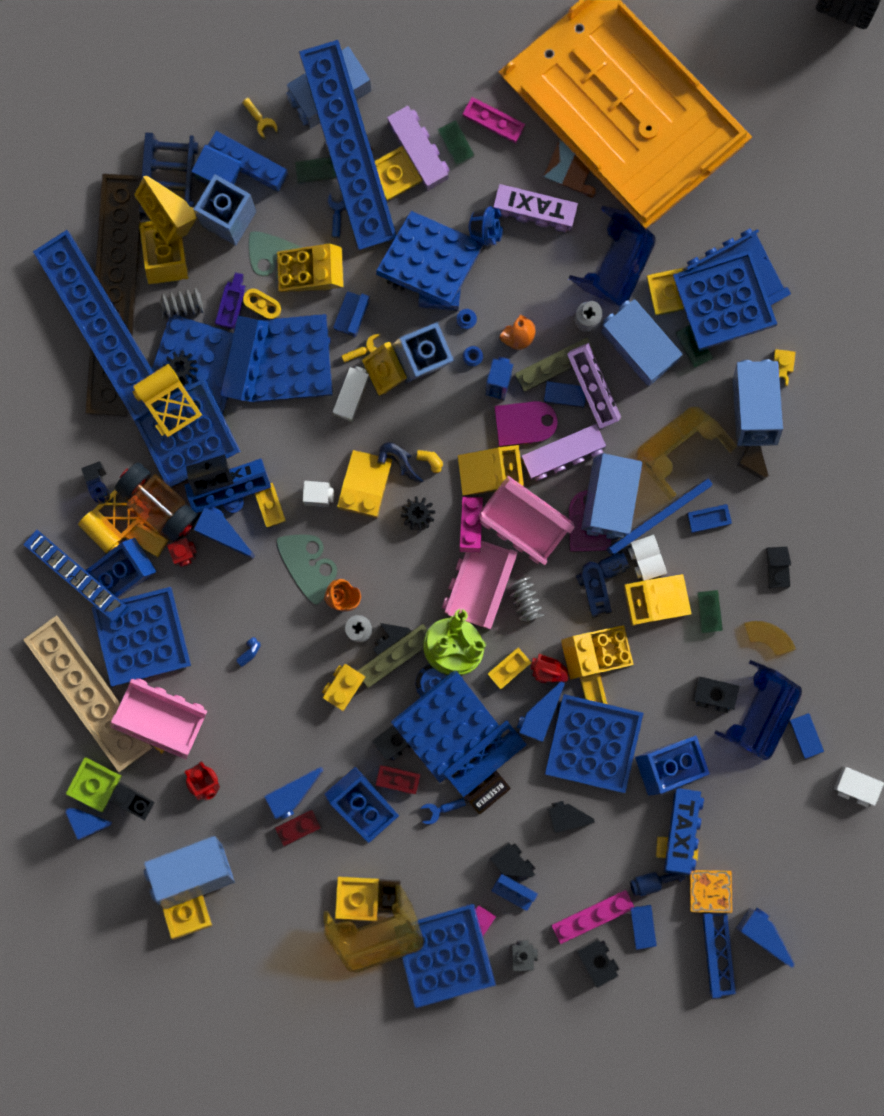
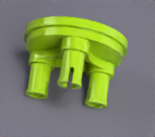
M460 609L456 610L455 614L450 618L435 622L430 626L423 640V651L427 661L434 669L445 675L451 674L454 670L460 676L467 675L477 668L483 658L486 644L477 629L466 621L468 614L464 609H462L461 613Z

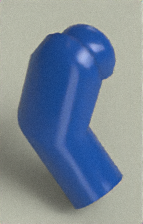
M255 637L247 641L246 644L249 646V649L237 658L238 664L242 667L256 656L261 647L260 641L258 642Z

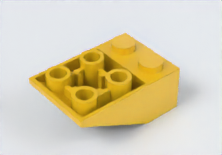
M329 243L277 252L279 292L343 288L341 247Z
M519 445L457 455L463 496L496 492L507 476L524 487Z
M683 574L645 580L623 586L631 626L691 614Z
M624 625L561 639L570 680L634 665Z

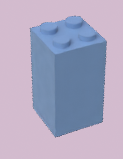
M348 46L342 50L356 100L371 92V82ZM304 73L287 84L288 92L286 94L292 108L297 107L298 116L303 125L308 124L311 129L320 122Z
M216 174L194 208L202 227L235 246L256 214L251 194Z
M635 299L631 302L627 300L619 307L616 315L612 313L604 320L601 333L649 387L674 366L683 354Z
M438 322L405 335L392 344V348L407 377L404 380L405 383L442 369L454 361Z
M766 359L760 362H752L751 360L737 362L732 379L737 446L778 445L783 431L778 361Z
M604 453L593 458L581 530L587 531V535L598 536L603 534L606 535L607 539L618 540V538H623L630 534L642 461Z
M215 836L144 863L146 867L143 870L145 878L152 885V889H150L153 901H156L158 905L165 909L235 883L223 845Z

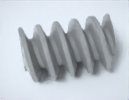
M194 288L193 294L186 289L185 296L182 295L181 291H178L177 297L172 292H170L169 298H166L164 293L161 295L160 305L163 319H165L166 313L170 318H173L174 311L178 317L181 316L182 310L185 315H189L190 309L194 314H197L198 308L204 313L201 294L196 288Z
M595 301L582 303L576 311V327L583 332L594 331L599 326L602 318L601 306Z
M531 577L516 581L508 587V590H515L510 595L511 598H517L513 605L520 606L516 613H523L518 618L519 621L529 622L545 616L544 614L537 613L542 607L535 606L539 599L532 598L536 591L529 590L534 584L526 582Z
M355 615L347 621L345 631L352 641L363 643L371 637L372 626L366 617ZM359 624H361V627L364 629V631H360L359 634H357V632L354 630V627H358Z

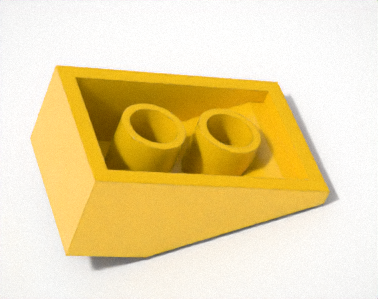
M149 176L143 177L134 196L166 244L168 245L186 236L197 219L194 209L184 199Z
M152 221L140 222L148 285L188 279L183 238L167 245Z
M353 450L339 497L338 509L378 519L392 459L386 458L385 464L381 465L377 463L379 456Z

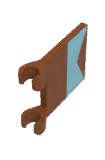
M559 141L543 178L578 191L590 198H593L596 194L595 187L584 184L590 170L564 142Z

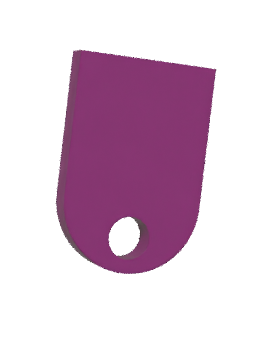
M534 401L494 406L499 447L544 442L554 434L557 428V415L554 409L544 402ZM548 415L552 417V425L544 426L541 422L543 416Z
M588 490L576 494L569 505V519L573 521L575 526L573 531L569 533L570 552L607 551L606 548L611 545V540L607 539L606 535L591 536L586 534L587 531L581 530L585 509L583 497L587 495Z

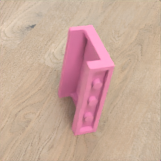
M509 476L506 477L479 513L480 523L489 530L490 528L497 531V536L502 540L507 541L508 539L514 543L513 547L519 552L525 551L530 555L529 558L537 564L541 562L543 565H546L547 558L567 532L571 533L575 528L573 521Z
M482 540L480 553L466 552L464 558H459L455 570H458L459 573L457 578H452L449 586V589L452 590L450 598L445 597L442 606L445 609L444 614L453 616L456 610L460 609L461 613L462 609H464L468 614L467 622L491 630L518 552Z
M131 679L121 704L111 721L110 728L186 760L207 711L204 710L202 705L197 703L190 704L179 695L172 696L160 687L153 688L148 686V683L142 679Z

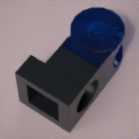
M101 461L81 468L91 497L98 504L106 503L110 499V492L101 477L106 475Z

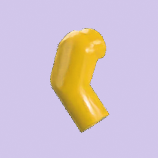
M417 451L416 460L428 461L432 472H441L443 462L435 452Z

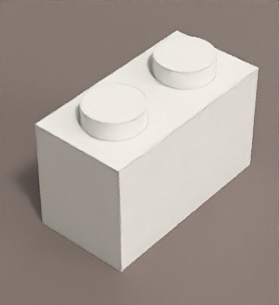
M304 481L303 503L305 506L330 507V502H334V490L327 482Z
M842 767L833 790L838 791V796L848 800L850 797L857 799V804L868 808L869 805H876L884 782L848 767Z

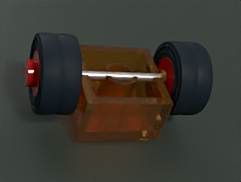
M141 463L134 464L120 475V479L114 488L124 499H131L127 503L128 509L157 535L162 531L173 542L188 535L193 529V524L196 522L198 514L186 505V501L160 477L154 474L150 478V471Z

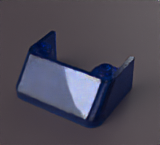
M602 206L601 210L611 218L607 226V233L613 239L597 274L589 272L584 278L570 275L568 279L585 292L613 305L621 306L627 300L629 301L655 246V236L627 211Z
M750 660L749 664L758 669L753 677L754 686L759 690L742 725H732L728 728L726 734L717 730L714 734L763 760H769L774 754L801 698L802 688L777 670Z

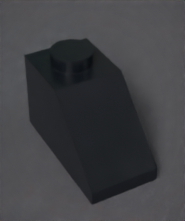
M564 801L552 803V807L548 808L554 833L595 823L592 817L568 803L564 804Z

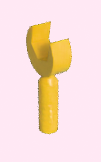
M249 98L242 102L253 118L259 121L257 130L261 138L265 139L263 131L266 127H273L276 133L278 132L276 122L270 118L263 119L261 113Z
M374 334L370 336L366 347H360L341 355L344 363L360 357L368 351L372 353L377 348L374 347L373 341L380 335Z

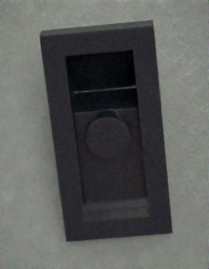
M767 547L769 588L790 587L789 566H791L788 547Z
M380 623L389 637L387 639L384 636L374 643L376 647L373 649L377 655H380L411 633V630L407 627Z

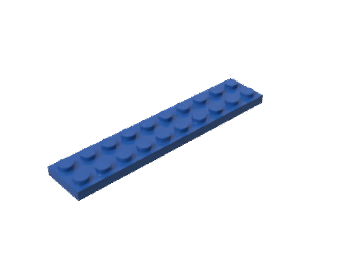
M339 40L299 51L358 250L395 239L397 235Z
M65 230L33 252L132 418L137 422L151 412L142 400L138 401L132 393L135 390L134 385L154 372L70 232ZM157 400L151 405L156 410L166 402Z

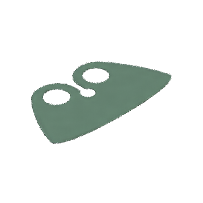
M253 231L249 236L251 265L255 273L262 276H267L274 271L278 251L302 248L287 240L263 232ZM259 260H269V270H259Z
M289 535L279 537L277 539L278 549L292 577L306 597L313 604L318 605L323 600L328 585L336 578V564L332 560L324 558L317 561L315 566L309 565L310 559H317L324 550L322 541L316 536ZM310 541H315L319 545V550L315 554H310L306 550V545ZM324 563L332 566V573L328 576L321 575L319 571L320 566Z

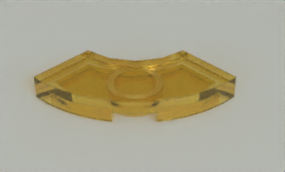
M764 621L744 623L750 643H764L773 650L776 656L796 650L791 638L777 626Z

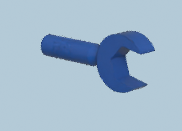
M330 193L328 205L335 211L333 214L332 237L340 238V211L345 209L343 200L340 203L333 202Z
M464 798L441 805L440 808L430 803L423 805L421 809L429 808L433 815L431 820L422 822L433 824L438 820L439 813H446L466 806Z

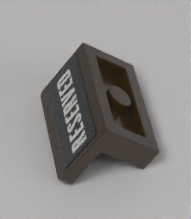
M495 771L468 793L465 798L478 814H482L511 788L501 775Z

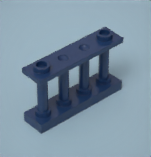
M145 132L142 179L145 176L153 179V171L157 170L187 171L186 183L156 182L168 190L185 191V201L193 209L194 201H191L193 175L191 171L194 167L195 154H198L199 143L196 142L194 135L189 136L188 144L159 142L155 138L154 133ZM158 150L188 152V162H159L157 159H154V155ZM140 205L139 212L141 216L148 217V215Z

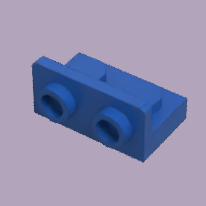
M502 873L492 888L493 893L526 911L538 895L535 891Z

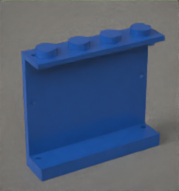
M749 228L740 233L741 237L734 241L733 238H730L722 243L724 247L718 250L714 247L704 252L705 257L701 259L695 257L687 261L688 266L683 268L686 271L751 250L770 305L791 295L788 287H783L756 234L759 232L758 229L752 231Z

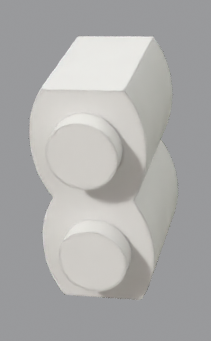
M654 535L630 543L628 553L631 560L635 559L637 567H634L638 579L641 578L642 581L651 580L667 574Z

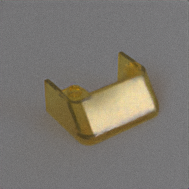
M692 406L640 446L636 453L637 460L642 461L644 469L670 501L677 495L664 479L671 473L673 468L672 462L667 457L670 452L697 431L705 439L718 437L730 453L737 447L721 425L696 406Z
M400 884L396 885L398 901L392 906L394 916L357 929L355 924L350 921H342L335 924L328 911L323 912L325 936L348 971L353 973L361 972L422 949L424 945L423 936L413 905Z

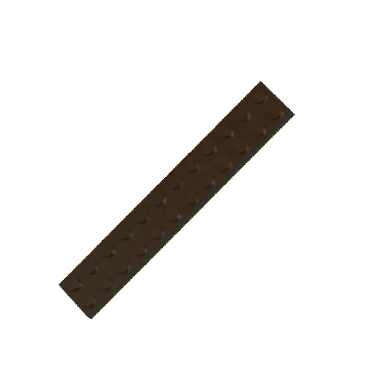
M102 174L95 275L133 337L141 222L140 203L134 194L142 181V176ZM90 348L86 414L127 416L128 409Z

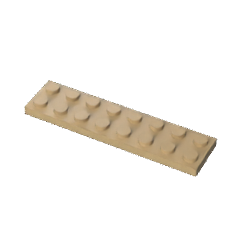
M57 615L23 639L118 772L124 770L153 748L148 743L110 728L111 721L121 703Z

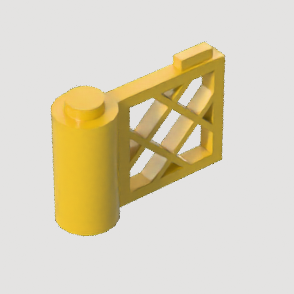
M169 364L134 385L135 390L132 393L138 401L142 400L158 422L155 427L162 436L166 434L169 437L202 416ZM178 387L183 394L182 401L169 399L171 391ZM157 400L165 401V411H155L151 404ZM169 402L181 405L179 415L166 413ZM183 405L192 407L196 414L190 418L182 417ZM165 417L178 419L176 427L168 430L164 424Z
M114 490L95 509L87 513L79 521L78 526L106 554L119 545L120 541L138 523L142 526L151 518L149 516L151 511L136 496L131 498L135 503H130V499L128 503H116V495L118 493ZM104 506H113V517H104L99 511ZM116 506H128V517H116ZM130 506H139L144 512L139 517H130ZM115 520H128L127 528L122 533L115 528Z

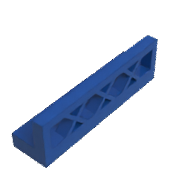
M506 720L448 768L444 774L459 793L465 797L527 744ZM507 729L510 730V732L507 735L501 737V734L503 732H505ZM489 744H492L490 749L485 750ZM473 757H477L473 763H469ZM461 770L455 778H452L456 771Z
M702 913L710 996L718 998L721 995L736 994L727 913ZM713 916H723V925L719 930L714 928ZM718 935L722 936L726 943L721 951L716 948L715 939ZM721 955L728 962V966L723 972L718 969L717 960ZM723 976L730 981V990L720 991L719 981Z

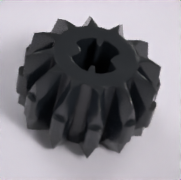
M184 351L180 352V356L173 352L174 358L171 359L167 356L166 359L170 362L169 365L178 376L180 382L182 383V380H184L185 384L188 385L189 381L187 378L190 377L194 380L195 376L192 372H198V368L193 367L197 364V361L191 360L193 356L190 353L185 357ZM179 364L181 366L182 364H184L183 366L185 370L183 372L181 370L180 372H178V369L176 367Z
M415 496L414 504L408 499L407 503L410 507L402 506V509L408 512L401 514V518L408 517L404 521V525L412 522L410 530H413L415 525H418V531H422L421 524H424L428 529L429 524L426 521L434 522V518L428 516L435 514V510H428L433 504L430 502L425 506V497H423L421 503H418V496ZM416 509H420V512H424V515H421L420 519H417L415 515H412L413 512L415 513Z

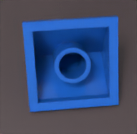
M205 145L191 172L194 179L206 185H209L215 174L235 185L242 162Z
M68 808L66 811L77 839L90 836L112 824L111 821L76 808Z

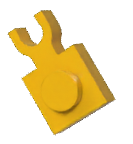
M775 349L773 361H778L779 378H783L785 380L784 386H788L789 378L787 372L792 373L794 370L796 352Z

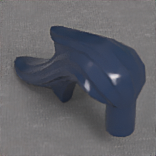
M391 442L381 445L378 464L384 465L387 456H390L399 465L400 476L406 474L415 482H424L415 474L408 462V458H411L412 455Z

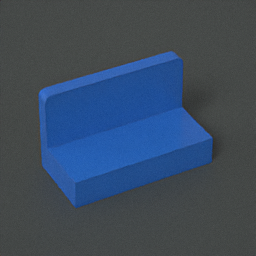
M348 291L334 324V329L356 337L370 297L365 294L360 296Z

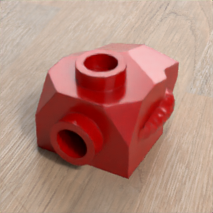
M538 654L537 658H533L530 670H533L532 676L535 677L536 681L541 683L567 682L569 672L559 660L542 654Z
M201 761L195 767L184 771L187 776L186 786L197 800H210L216 796L220 785L214 770L205 766Z

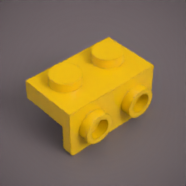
M344 664L343 667L341 665L338 666L333 674L336 678L332 684L328 682L322 691L325 694L323 699L342 711L346 709L366 678L347 664Z

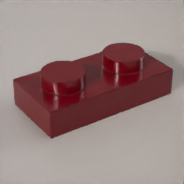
M380 765L376 786L416 795L421 774Z
M313 810L275 827L283 846L321 828Z

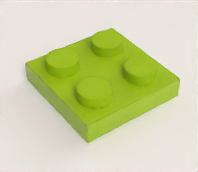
M84 757L66 794L103 813L122 775Z

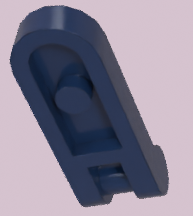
M588 562L582 567L581 575L591 617H598V614L612 613L603 571L596 562ZM603 601V605L596 606L595 603Z

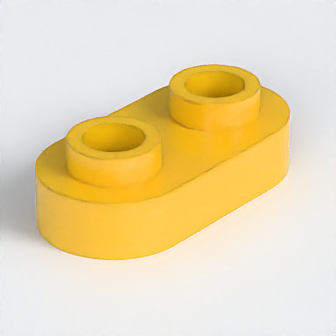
M249 289L245 292L243 301L248 309L266 319H277L280 316L281 306L277 300L257 289ZM252 297L258 299L256 303L250 302ZM274 307V313H268V308Z

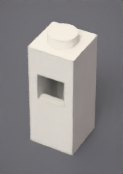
M355 366V369L349 368L332 412L334 416L353 422L370 378L369 374L366 373L367 370Z

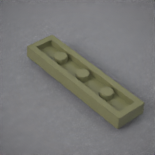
M588 338L515 373L523 392L572 369L573 366L567 354L570 350L587 343L590 344ZM591 346V349H592V351H593V353H594V356L596 357V353H595L594 349H593L592 346Z
M424 624L357 670L366 677L363 682L368 688L423 650V640L428 631Z

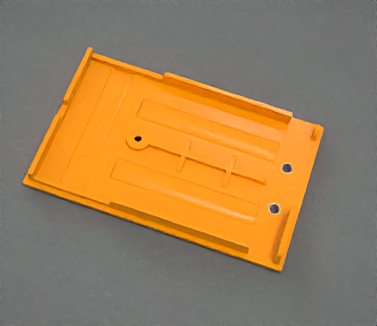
M579 0L563 18L498 72L645 229L658 221L752 139V136L621 0ZM580 27L583 31L577 32L576 29ZM552 53L553 56L548 58L546 57V54ZM650 126L652 129L647 131L646 127Z

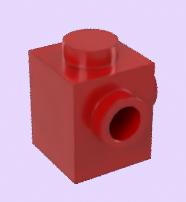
M187 538L167 545L173 563L176 566L184 567L192 564L191 561L196 559L194 553H197L193 541L189 542Z

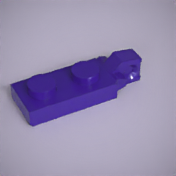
M235 272L233 282L228 281L227 285H225L215 325L235 330L237 317L240 314L243 303V296L246 292V286L242 285L243 274Z

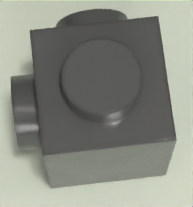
M516 940V944H512L513 971H534V961H538L537 949L533 948V944H529V940Z

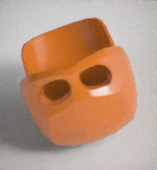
M519 315L513 326L508 325L504 329L499 339L513 349H525L532 343L535 337V325L531 320L523 315Z
M337 579L328 585L324 601L332 609L348 612L358 607L361 601V592L348 581Z

